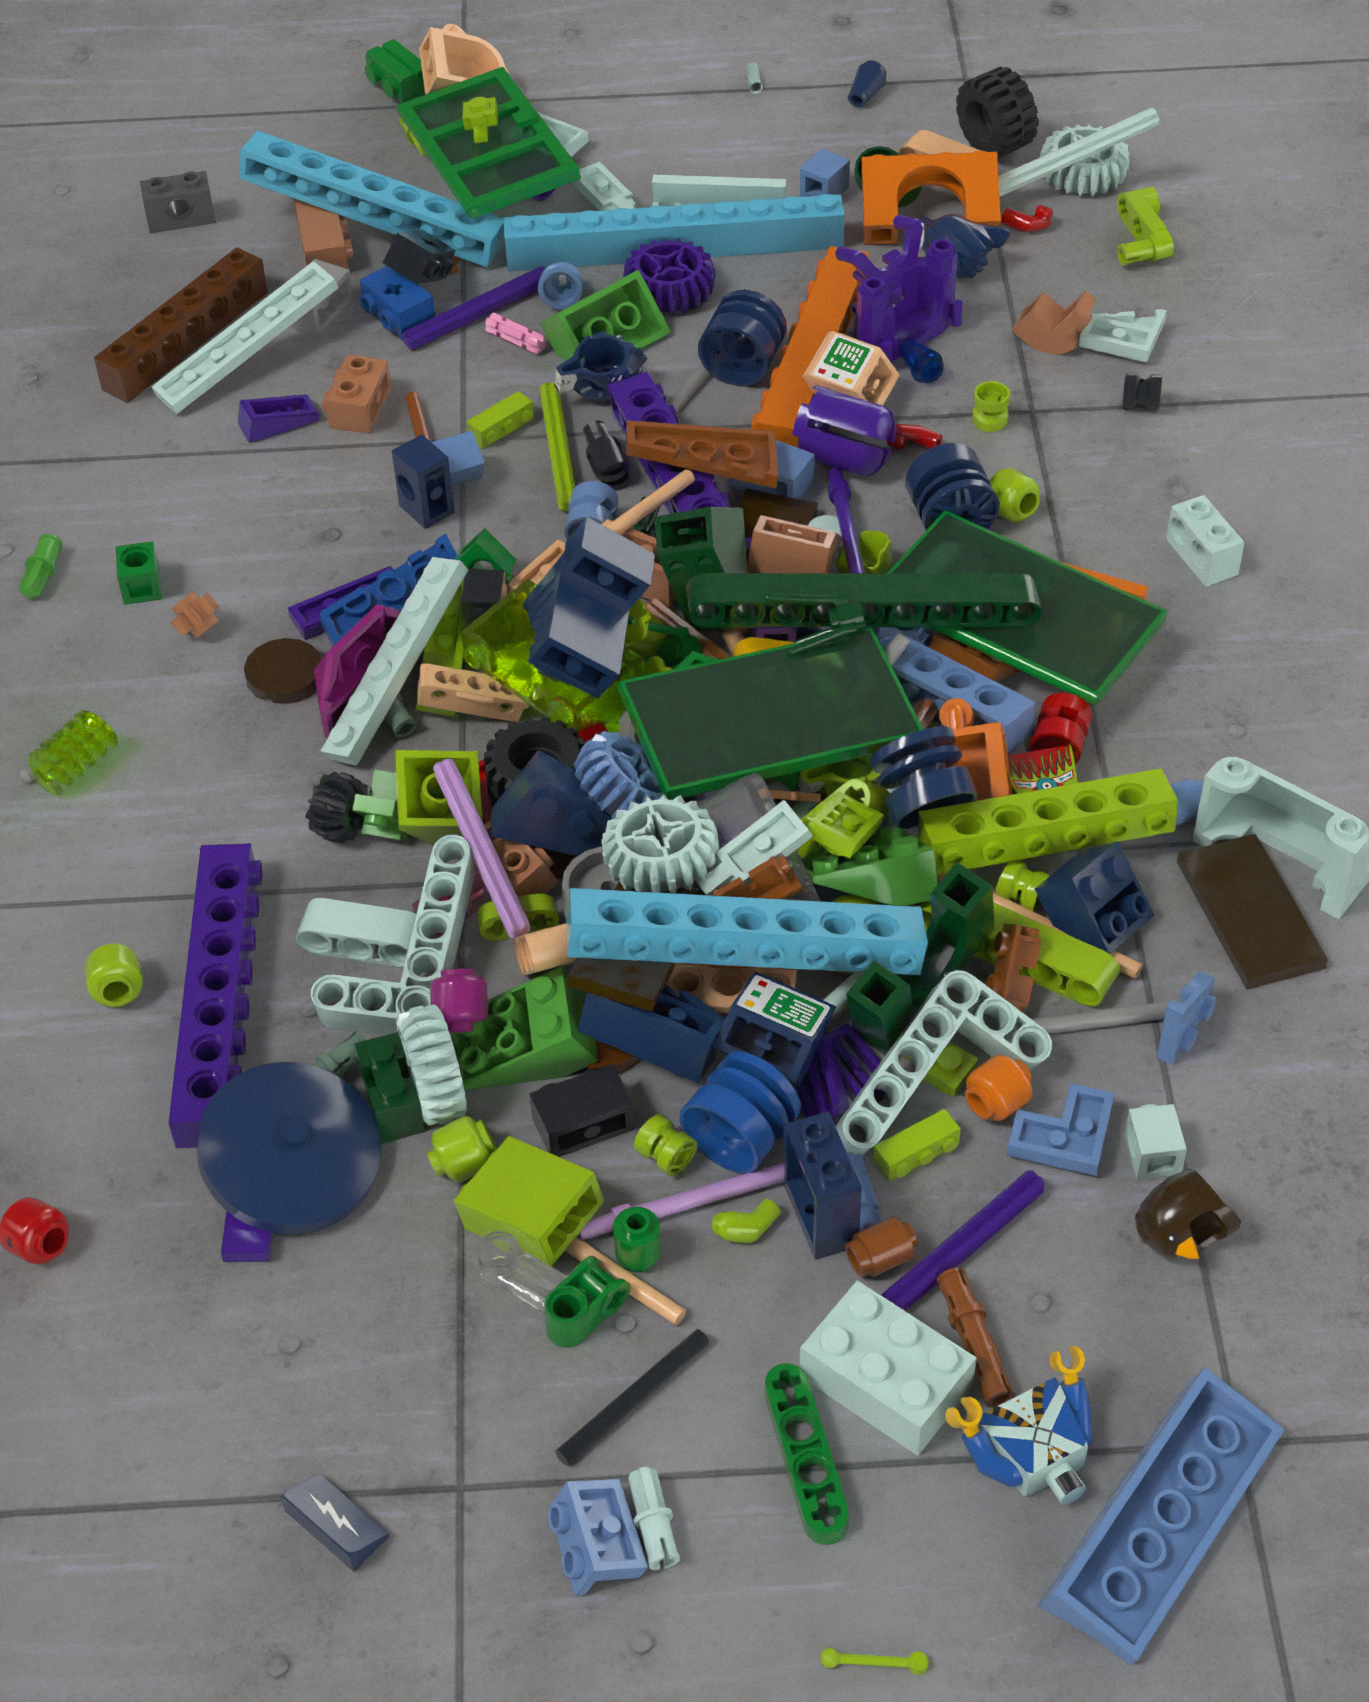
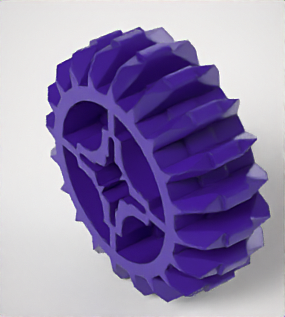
M665 238L663 242L652 240L651 245L640 244L639 250L631 251L630 258H627L625 261L623 278L639 270L661 313L670 312L673 316L675 311L686 313L689 307L698 309L699 303L707 302L708 295L713 293L715 268L709 253H704L702 246L694 247L693 241L682 243L680 238L676 241H668Z

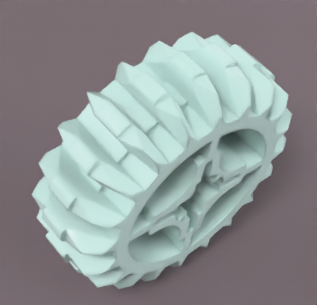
M1076 124L1075 128L1064 126L1062 131H1053L1052 136L1046 137L1040 157L1102 130L1103 126L1094 128L1090 124L1087 127H1081ZM1121 142L1045 176L1046 182L1054 184L1055 190H1066L1067 195L1073 192L1078 193L1079 196L1089 194L1094 197L1097 192L1106 194L1108 189L1116 190L1118 184L1124 182L1127 170H1129L1128 145Z
M665 794L659 800H651L646 795L644 803L641 804L630 801L628 811L617 810L615 819L607 821L606 832L603 833L602 839L604 864L607 865V870H609L610 875L613 877V881L620 882L625 891L635 888L637 892L652 891L653 893L670 891L672 894H676L677 889L681 887L691 890L693 880H705L706 871L714 869L715 858L718 857L716 852L719 851L717 828L714 826V821L708 815L707 809H700L696 801H690L685 804L681 795L674 800H668Z
M435 1004L425 1007L421 1005L399 1014L396 1021L397 1031L405 1053L409 1077L413 1078L419 1097L423 1121L429 1126L434 1124L443 1125L453 1122L456 1118L463 1117L467 1109L463 1080L451 1035L441 1010Z

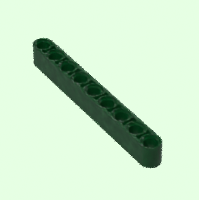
M703 573L692 577L686 586L690 620L700 627H830L827 610L835 609L834 605L768 602L764 598L766 594L781 593L832 596L847 593L849 601L859 600L865 627H1027L1035 624L1042 615L1036 582L1033 577L1026 574Z

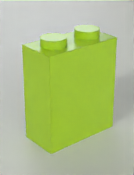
M508 1136L499 1148L490 1154L486 1163L461 1188L459 1194L453 1200L465 1230L549 1268L553 1266L605 1202L595 1172L511 1136Z

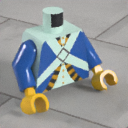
M1070 1346L1069 1348L1073 1360L1069 1368L1063 1366L1059 1351H1053L1050 1355L1049 1363L1051 1368L1056 1373L1063 1375V1381L1060 1384L1054 1377L983 1414L981 1405L976 1399L972 1397L961 1398V1403L967 1411L965 1421L961 1418L955 1407L946 1410L945 1418L947 1423L951 1427L963 1429L962 1440L981 1474L1008 1487H1015L1024 1496H1032L1050 1487L1061 1505H1068L1084 1494L1086 1487L1076 1472L1085 1465L1087 1450L1092 1443V1412L1085 1381L1077 1375L1085 1363L1084 1354L1077 1346Z

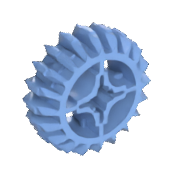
M603 731L600 735L596 734L581 748V752L574 763L576 769L575 776L581 782V789L588 792L590 795L589 800L596 802L600 806L601 811L611 815L612 820L615 819L617 810L628 811L630 801L641 804L644 803L646 795L651 800H659L663 795L641 743L633 742L629 736L623 738L617 732L610 733Z

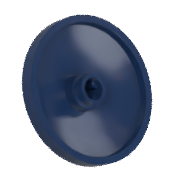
M295 1062L263 1064L248 1069L225 1083L215 1093L206 1107L197 1138V1160L200 1173L216 1201L242 1222L261 1230L279 1234L314 1232L332 1226L346 1218L364 1201L369 1193L381 1158L380 1131L372 1110L360 1093L345 1080L327 1070Z

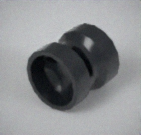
M1126 372L1122 408H1134L1137 404H1141L1147 410H1159L1162 375L1151 374L1142 379L1138 373Z

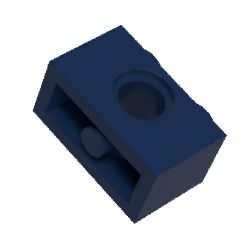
M422 434L393 449L392 458L399 506L424 529L455 513L448 456Z

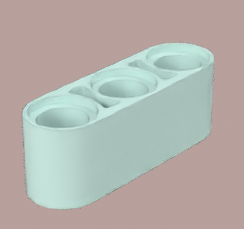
M315 898L308 903L296 935V941L302 949L317 955L404 967L417 914L406 910L327 898Z

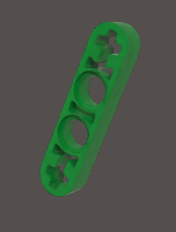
M790 1363L779 1364L767 1373L765 1378V1399L802 1524L807 1536L814 1542L822 1545L834 1544L846 1535L848 1529L849 1513L845 1496L808 1377L804 1370L797 1365ZM788 1381V1385L794 1388L795 1406L787 1408L785 1392L783 1389H779V1383ZM795 1421H802L812 1427L813 1433L805 1440H795L789 1437L785 1430L789 1424ZM808 1464H815L822 1467L827 1475L822 1482L809 1484L800 1478L799 1471ZM825 1497L828 1515L834 1517V1525L825 1527L824 1522L818 1520L819 1504L817 1500Z

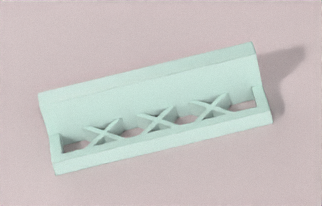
M653 174L652 206L664 207L688 203L708 204L720 201L737 202L751 201L753 199L786 198V179Z

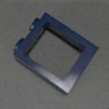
M828 1111L787 1123L784 1128V1187L815 1260L844 1252L845 1244L853 1240L854 1234L860 1232L862 1185ZM809 1208L814 1209L813 1214H808L806 1212H808Z

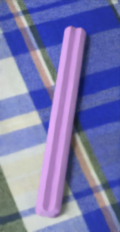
M445 759L442 762H437L433 767L436 779L464 839L470 846L472 857L509 937L515 939L529 933L530 923L454 760Z

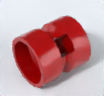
M1054 693L1047 696L1042 702L1037 724L1032 733L1029 744L1030 752L1071 745L1076 765L1081 758L1085 737L1088 734L1093 712L1090 705L1084 699L1070 693Z

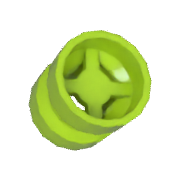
M986 381L980 383L975 388V407L973 408L972 423L979 430L996 432L1002 430L1007 425V407L1010 402V390L1006 385L997 381Z
M1019 860L1009 861L999 878L995 893L1010 901H1019L1021 906L1037 913L1043 905L1035 888L1050 875L1043 871L1032 872L1028 869L1026 863Z
M656 1114L647 1120L637 1133L634 1140V1149L644 1158L656 1160L658 1169L666 1175L673 1177L684 1170L690 1163L697 1149V1141L687 1132L676 1131L673 1122L663 1114Z

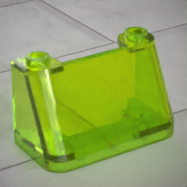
M529 579L461 631L464 649L462 654L465 661L472 668L482 670L545 717L550 718L551 722L555 723L560 720L566 723L567 729L573 727L578 732L621 716L626 708L618 691V681L644 676V659L630 649L622 655L620 675L599 699L573 685H567L560 681L554 682L539 674L538 669L528 662L529 649L535 642L533 639L535 631L530 624L527 610L523 608V602L537 586V584Z

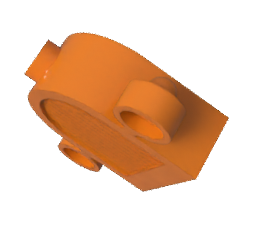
M953 698L946 701L939 712L940 721L943 726L951 727L956 737L954 746H958L962 752V757L952 767H967L979 795L975 801L1013 795L1006 736L1001 722L972 726L974 713L965 700Z

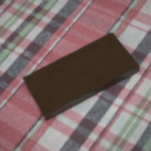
M1256 834L1178 853L1177 864L1246 989L1326 969L1328 958Z
M618 882L615 890L625 891L623 885ZM681 887L676 891V894L705 895L704 892L692 888L688 890ZM633 888V889H631V890H626V891H634V892H637V891L635 890V888ZM577 958L568 974L567 986L652 1012L676 963Z

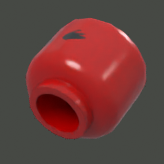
M26 1197L19 1199L9 1206L0 1221L1 1246L10 1254L27 1263L40 1265L51 1261L64 1250L68 1242L69 1224L67 1217L58 1208L37 1198Z

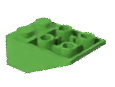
M896 826L883 827L877 830V834L872 835L850 859L828 852L821 844H818L804 859L797 856L796 853L786 857L788 863L815 884L893 906H908L929 901L930 893L938 885L934 849L904 829L897 828Z
M562 966L489 999L488 1015L485 1020L473 1023V1032L452 1033L454 1050L464 1090L562 1078L587 1065L598 1062L596 1040L578 1031L587 992L567 986L569 972Z

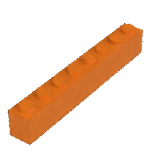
M829 246L825 258L818 261L816 280H810L807 301H802L800 304L798 323L793 322L791 325L789 344H784L782 347L780 366L773 368L770 380L771 388L770 390H764L761 399V412H755L751 424V430L775 431V439L796 448H799V437L792 434L798 411L802 403L809 405L815 395L802 376L828 332L835 331L847 336L855 315L852 311V306L857 303V290L861 285L860 282L853 278V272L857 269L851 263L837 260L835 252L838 247ZM861 251L869 258L870 252Z

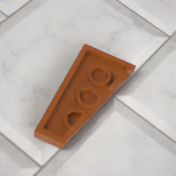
M627 420L626 455L777 488L778 465L775 431Z

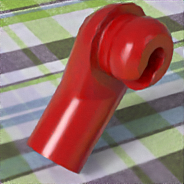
M1038 205L1035 208L1034 215H1027L1011 208H1006L1003 212L1001 223L1023 232L1046 229L1052 223L1050 219L1053 216V210L1050 207Z

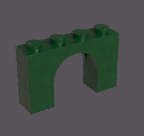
M958 862L955 863L930 893L931 920L926 931L928 944L920 975L893 974L874 960L846 993L852 1028L862 1040L884 1056H886L932 989L949 973L957 970L961 971L995 929L993 886Z

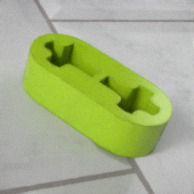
M531 894L518 897L530 923L529 933L558 925L557 905L552 896L547 894ZM493 901L482 905L477 911V921L481 936L491 941L512 939L509 937Z

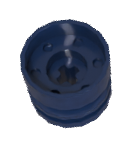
M743 289L732 291L725 295L698 342V356L703 367L720 381L739 387L753 385L762 380L787 333V321L782 310L772 299L760 292Z
M948 443L937 445L923 452L912 462L906 473L905 487L917 509L925 530L945 510L981 527H991L999 514L1000 501L975 451L965 444ZM949 536L942 544L955 545L963 542Z
M937 726L907 734L883 746L872 755L870 763L873 770L880 774L877 778L882 789L897 788L885 800L894 825L897 828L909 829L918 827V811L974 802L979 796L967 767H952L960 760L962 752L958 746H954L956 737L951 727Z

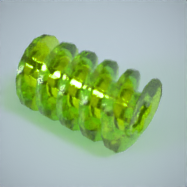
M81 710L74 715L73 720L63 724L62 730L55 731L51 735V739L43 741L39 749L29 753L27 758L28 766L44 790L59 796L62 794V788L59 783L66 787L73 785L74 779L71 773L77 777H82L85 774L83 764L90 768L95 766L97 761L95 755L101 758L105 757L108 754L106 745L115 748L118 746L119 739L105 720L90 711Z

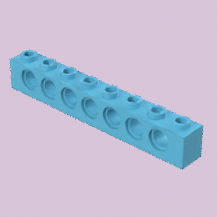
M258 130L240 150L238 178L395 235L397 232L423 229L455 249L454 256L484 267L489 266L502 247L504 235V220L502 217L487 213L477 218H470L457 201Z
M570 888L566 917L567 957L848 972H865L875 960L893 974L920 975L928 944L921 907Z

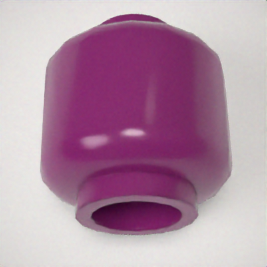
M476 969L441 970V977L435 978L430 984V1005L435 1004L441 1010L449 1033L473 1032V1023L485 1020L488 1015L486 980L483 977L476 976Z

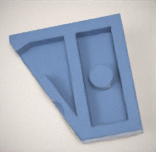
M1199 971L1190 983L1181 989L1179 997L1182 1000L1180 1003L1175 1000L1169 1002L1166 1007L1157 1058L1173 1065L1182 1050L1185 1052L1190 1051L1198 1035L1199 1028L1196 1027L1200 1020L1207 1022L1216 1006L1217 997L1212 996L1215 977Z

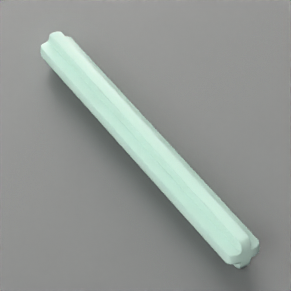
M1154 108L1144 110L998 176L999 196L1001 197L1159 126L1160 119Z

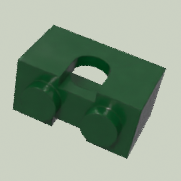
M398 1032L354 1043L361 1078L380 1131L381 1144L425 1132L419 1097L413 1078L409 1077L406 1057Z

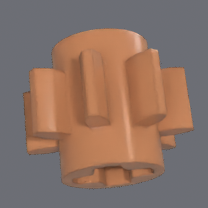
M192 591L171 608L177 617L170 623L181 636L190 631L195 638H198L219 621L212 612L220 606L209 593L200 598L195 591Z

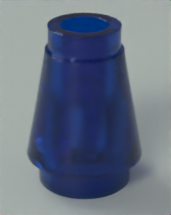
M907 339L900 345L899 354L914 380L929 384L940 378L944 370L943 359L940 353L914 339Z

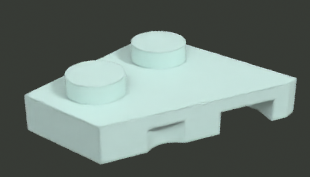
M1157 309L1155 310L1154 317L1135 318L1134 311L1117 314H1092L1091 321L1080 334L1079 347L1147 362L1165 323L1167 310Z

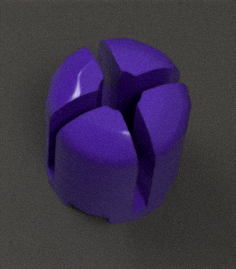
M820 385L813 386L812 388L818 391L813 396L809 405L801 404L794 424L792 435L799 437V449L815 454V461L851 473L861 476H871L877 473L887 463L892 450L830 431L829 427L833 425L868 437L895 442L897 429L893 413L885 406Z

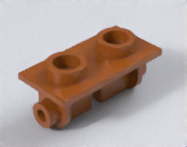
M773 855L769 857V860L748 872L753 881L750 885L745 886L742 879L738 877L722 888L714 890L713 893L714 896L785 900L802 890L803 887L784 855L776 859Z
M1004 923L1002 931L997 933L994 940L993 954L997 959L994 974L989 975L986 986L1023 1013L1024 1007L1029 1008L1034 978L1019 975L1020 966L1036 969L1042 939L1038 938V929L1022 926L1020 935L1021 925Z

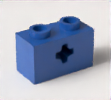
M386 266L359 279L361 288L359 300L364 311L372 314L387 331H392L402 341V333L405 330L435 317L433 296L422 286L415 284L390 267Z

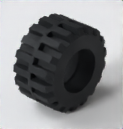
M997 67L964 82L960 86L959 94L956 96V113L959 118L960 128L964 133L963 135L971 147L985 152H997V159L1033 142V138L1036 137L1038 132L1036 127L1039 126L1038 110L1027 83L1024 80L1022 81L1016 71L1012 72L1011 68Z
M533 717L524 718V722L521 723L514 721L507 724L508 729L506 730L499 729L494 734L495 739H491L487 743V752H484L488 796L493 806L538 750L576 771L574 763L585 742L583 738H579L578 731L573 727L567 729L565 722L558 720L554 723L547 717H541V720H533Z

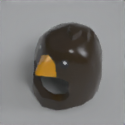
M1192 1169L1172 1175L1156 1186L1144 1199L1135 1214L1137 1232L1143 1244H1147L1159 1256L1168 1259L1180 1257L1199 1259L1198 1252L1236 1232L1241 1224L1240 1218L1233 1209L1223 1203L1207 1181Z

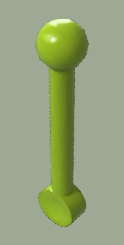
M828 1647L820 1653L821 1664L829 1669L836 1667L838 1664L908 1668L912 1674L922 1675L926 1672L929 1663L926 1654L920 1651L911 1653L909 1657L839 1653L835 1648Z

